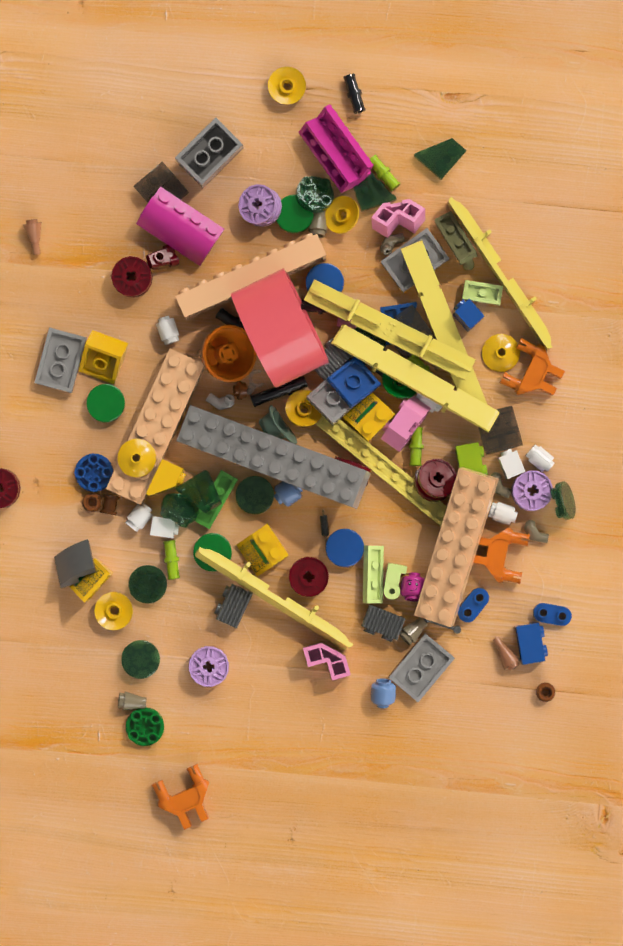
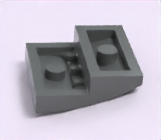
M88 539L64 549L54 557L61 588L80 583L79 577L96 572Z

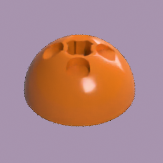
M225 325L213 330L206 337L201 350L202 362L208 373L223 382H237L244 379L252 371L257 356L246 331L235 325Z

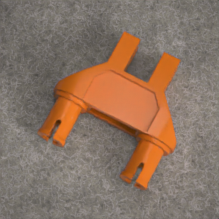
M521 338L520 344L517 345L516 349L531 355V362L523 378L520 380L504 372L503 378L499 383L514 389L517 395L539 389L553 396L557 388L544 382V378L548 373L561 379L565 371L551 364L542 344L535 345Z
M507 528L490 539L481 537L479 545L488 546L487 556L475 555L473 563L485 565L498 583L508 581L520 584L521 579L514 578L513 576L522 577L523 572L507 570L504 564L508 544L514 543L528 547L529 541L521 540V538L529 540L530 534L513 532L512 528Z
M198 764L193 765L194 771L192 766L187 768L193 781V787L173 796L168 794L163 780L152 784L158 798V807L177 815L184 830L192 826L187 815V811L191 809H196L201 822L209 819L203 805L209 781L203 778Z

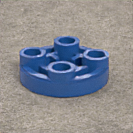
M318 264L308 272L306 277L307 291H309L314 279L339 292H342L344 287V278L341 271L332 264Z
M93 453L82 457L78 461L74 474L77 483L83 489L90 492H98L107 488L114 471L111 462L106 457Z
M339 529L333 532L326 542L327 556L337 566L350 567L356 564L363 556V540L353 530Z

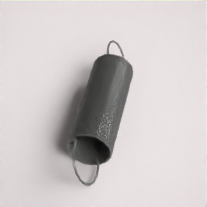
M327 515L320 516L322 536H329Z

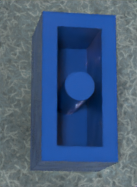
M463 299L454 308L453 316L467 332L484 318L483 313L470 299L466 302Z
M538 622L515 626L521 664L545 661V656H548L546 645L542 643V637H545L543 626H540Z

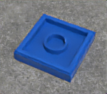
M353 357L327 378L328 383L351 409L381 386L377 378L356 357Z

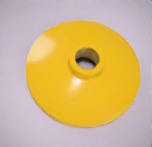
M285 66L278 68L271 74L268 81V90L276 102L283 105H291L303 97L306 91V81L299 70ZM285 84H289L291 88L289 90H285L283 86Z
M339 196L333 199L325 211L327 227L337 234L349 232L356 225L359 218V207L355 200L348 196Z
M506 334L491 336L486 340L482 348L484 363L496 372H505L512 369L520 357V350L516 349L518 343ZM499 349H503L505 351L504 356H500L498 354Z
M299 390L291 394L287 399L285 411L288 419L293 424L300 427H309L321 419L322 414L306 399L312 391ZM306 408L308 412L302 413L301 409Z
M129 440L119 449L117 456L118 465L128 476L143 477L149 474L155 466V450L145 440ZM135 454L140 456V460L137 462L133 460Z
M109 592L98 599L94 612L97 622L102 627L108 630H119L131 621L133 607L131 601L124 594ZM113 607L118 609V613L115 615L111 613V608Z

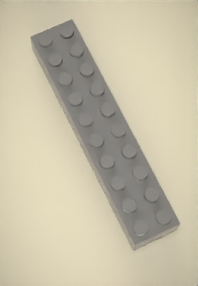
M192 405L188 409L177 438L178 442L355 509L359 506L371 474L361 468Z

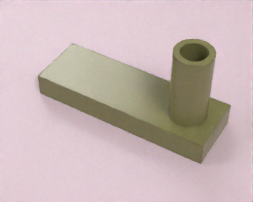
M450 211L434 220L436 226L460 265H463L465 270H472L474 268L473 258L478 256L477 252L452 212Z

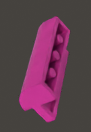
M331 105L325 106L316 118L305 122L298 132L341 193L357 186L371 174L370 170L374 165Z
M161 186L155 195L152 196L136 223L199 266L204 262L224 231V228Z

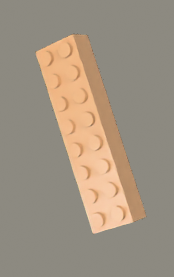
M307 234L302 237L300 242L295 243V241H291L285 244L282 250L277 251V249H273L266 253V257L260 259L258 256L249 260L248 265L242 267V264L231 268L232 272L216 274L213 276L214 280L209 282L203 280L195 284L196 287L191 290L189 288L180 290L178 292L179 295L175 297L186 321L233 301L231 293L282 268L290 276L326 260V253L318 235Z
M169 349L128 441L132 439L147 441L156 453L155 466L149 474L143 477H131L126 475L117 463L107 485V490L142 505L147 496L146 492L161 460L166 455L205 369L203 363ZM135 454L133 460L135 462L139 461L140 456Z
M464 467L459 468L414 616L448 627H452L455 624L499 478Z

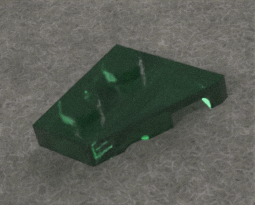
M451 138L415 153L414 157L442 180L467 150Z
M372 172L364 181L353 187L361 212L381 206L383 203H391L397 200L396 196L392 195L385 188V185L374 177Z
M207 470L202 471L175 488L176 491L205 513L222 504L210 473Z

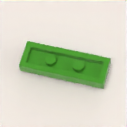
M221 470L193 520L210 529L238 479Z

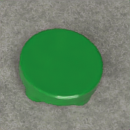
M300 195L284 197L281 200L282 209L281 214L276 220L277 224L288 233L295 234L306 231L313 219L312 205L306 198Z
M101 384L90 391L86 405L88 412L94 419L104 423L112 422L122 415L125 409V398L117 387L110 384Z
M209 533L200 537L195 543L193 550L196 563L206 571L217 570L195 556L196 551L200 547L217 552L229 560L232 557L229 541L217 533Z
M149 707L136 709L129 715L126 721L127 735L137 745L150 746L162 737L164 720L155 709Z

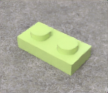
M465 280L462 300L470 299L474 302L500 306L503 286Z

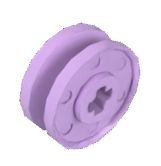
M256 184L249 186L243 191L238 207L244 220L255 226L265 227L278 219L281 214L282 203L277 192L265 185Z
M527 471L520 474L514 480L511 495L514 502L520 508L526 511H536L544 508L550 502L553 496V486L550 479L544 473ZM534 486V490H537V493L531 496L528 489Z
M214 646L199 648L192 654L189 661L191 677L196 683L204 687H213L220 684L226 678L229 671L227 656L221 649ZM207 661L214 664L212 671H208L207 668L203 667Z

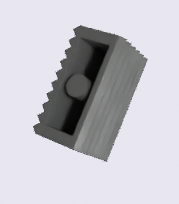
M333 338L324 345L329 363L315 369V372L323 381L353 357L331 344Z
M231 584V587L226 586L222 595L225 597L223 604H218L214 613L217 615L216 619L237 628L253 593L234 584Z
M369 604L361 626L365 627L363 631L372 635L375 632L382 634V639L392 642L393 639L398 640L405 618Z

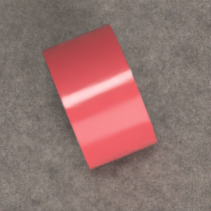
M284 268L231 293L234 306L251 344L276 388L329 363L307 311L301 309V304L303 303Z

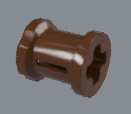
M103 494L104 503L100 513L117 516L115 511L120 497Z

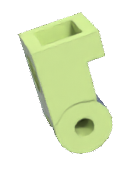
M388 563L383 588L384 595L388 599L394 600L399 597L401 573L406 574L407 566Z

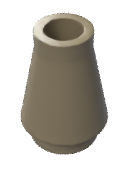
M316 208L314 209L313 219L308 231L313 235L317 234L319 238L325 237L327 225L325 210Z
M419 617L401 629L402 632L399 635L408 645L415 643L427 626V623Z
M126 691L119 693L118 708H122V710L145 709L147 698Z

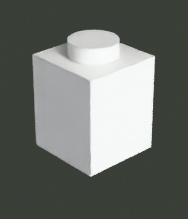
M509 449L501 452L502 457H499L498 461L506 479L526 472L517 450L512 452Z
M153 516L150 535L174 538V535H178L179 524L176 523L177 519Z

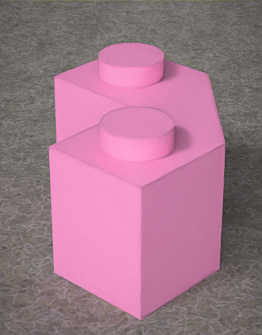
M410 199L390 204V202L383 203L371 217L372 229L388 238L395 228L401 225L415 234L426 220L425 208Z
M415 396L408 400L404 399L398 407L400 411L392 422L388 421L383 428L385 433L381 439L399 452L409 442L413 433L425 420L431 409Z
M322 642L303 647L308 667L327 662L332 680L351 675L344 654Z

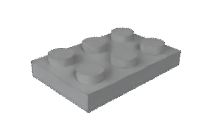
M428 228L381 261V264L403 293L412 287L414 282L400 250L401 248L422 240L434 270L450 259Z
M49 328L34 383L72 393L87 337Z
M327 379L306 397L332 426L351 410L348 404L328 383Z
M425 633L388 678L419 702L455 658Z

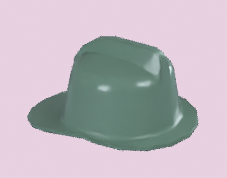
M270 405L269 413L259 420V425L263 432L280 439L287 438L291 443L297 444V439L291 429L283 421L276 408Z

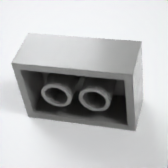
M215 118L175 157V160L204 188L243 149V144Z

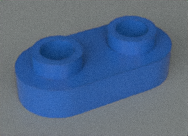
M482 588L472 590L459 607V618L464 622L475 620L489 601L488 592ZM478 594H482V601L476 600ZM466 609L471 610L470 616L464 615Z
M539 603L533 609L534 618L543 623L565 626L572 618L570 610L563 606ZM542 609L547 611L545 616L540 615ZM565 613V619L560 620L559 614Z

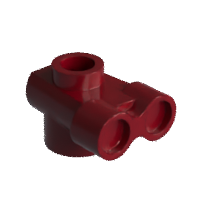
M164 245L163 249L146 255L147 264L153 270H158L162 266L167 265L169 267L179 265V258L175 254V249L169 245Z

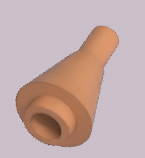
M37 219L26 220V224H23L32 245L33 255L40 254L39 241L42 222H38Z
M499 636L493 639V642L499 649L504 670L508 668L511 671L518 667V662L521 659L504 645Z

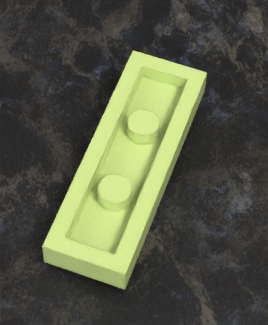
M364 545L363 603H383L384 546Z

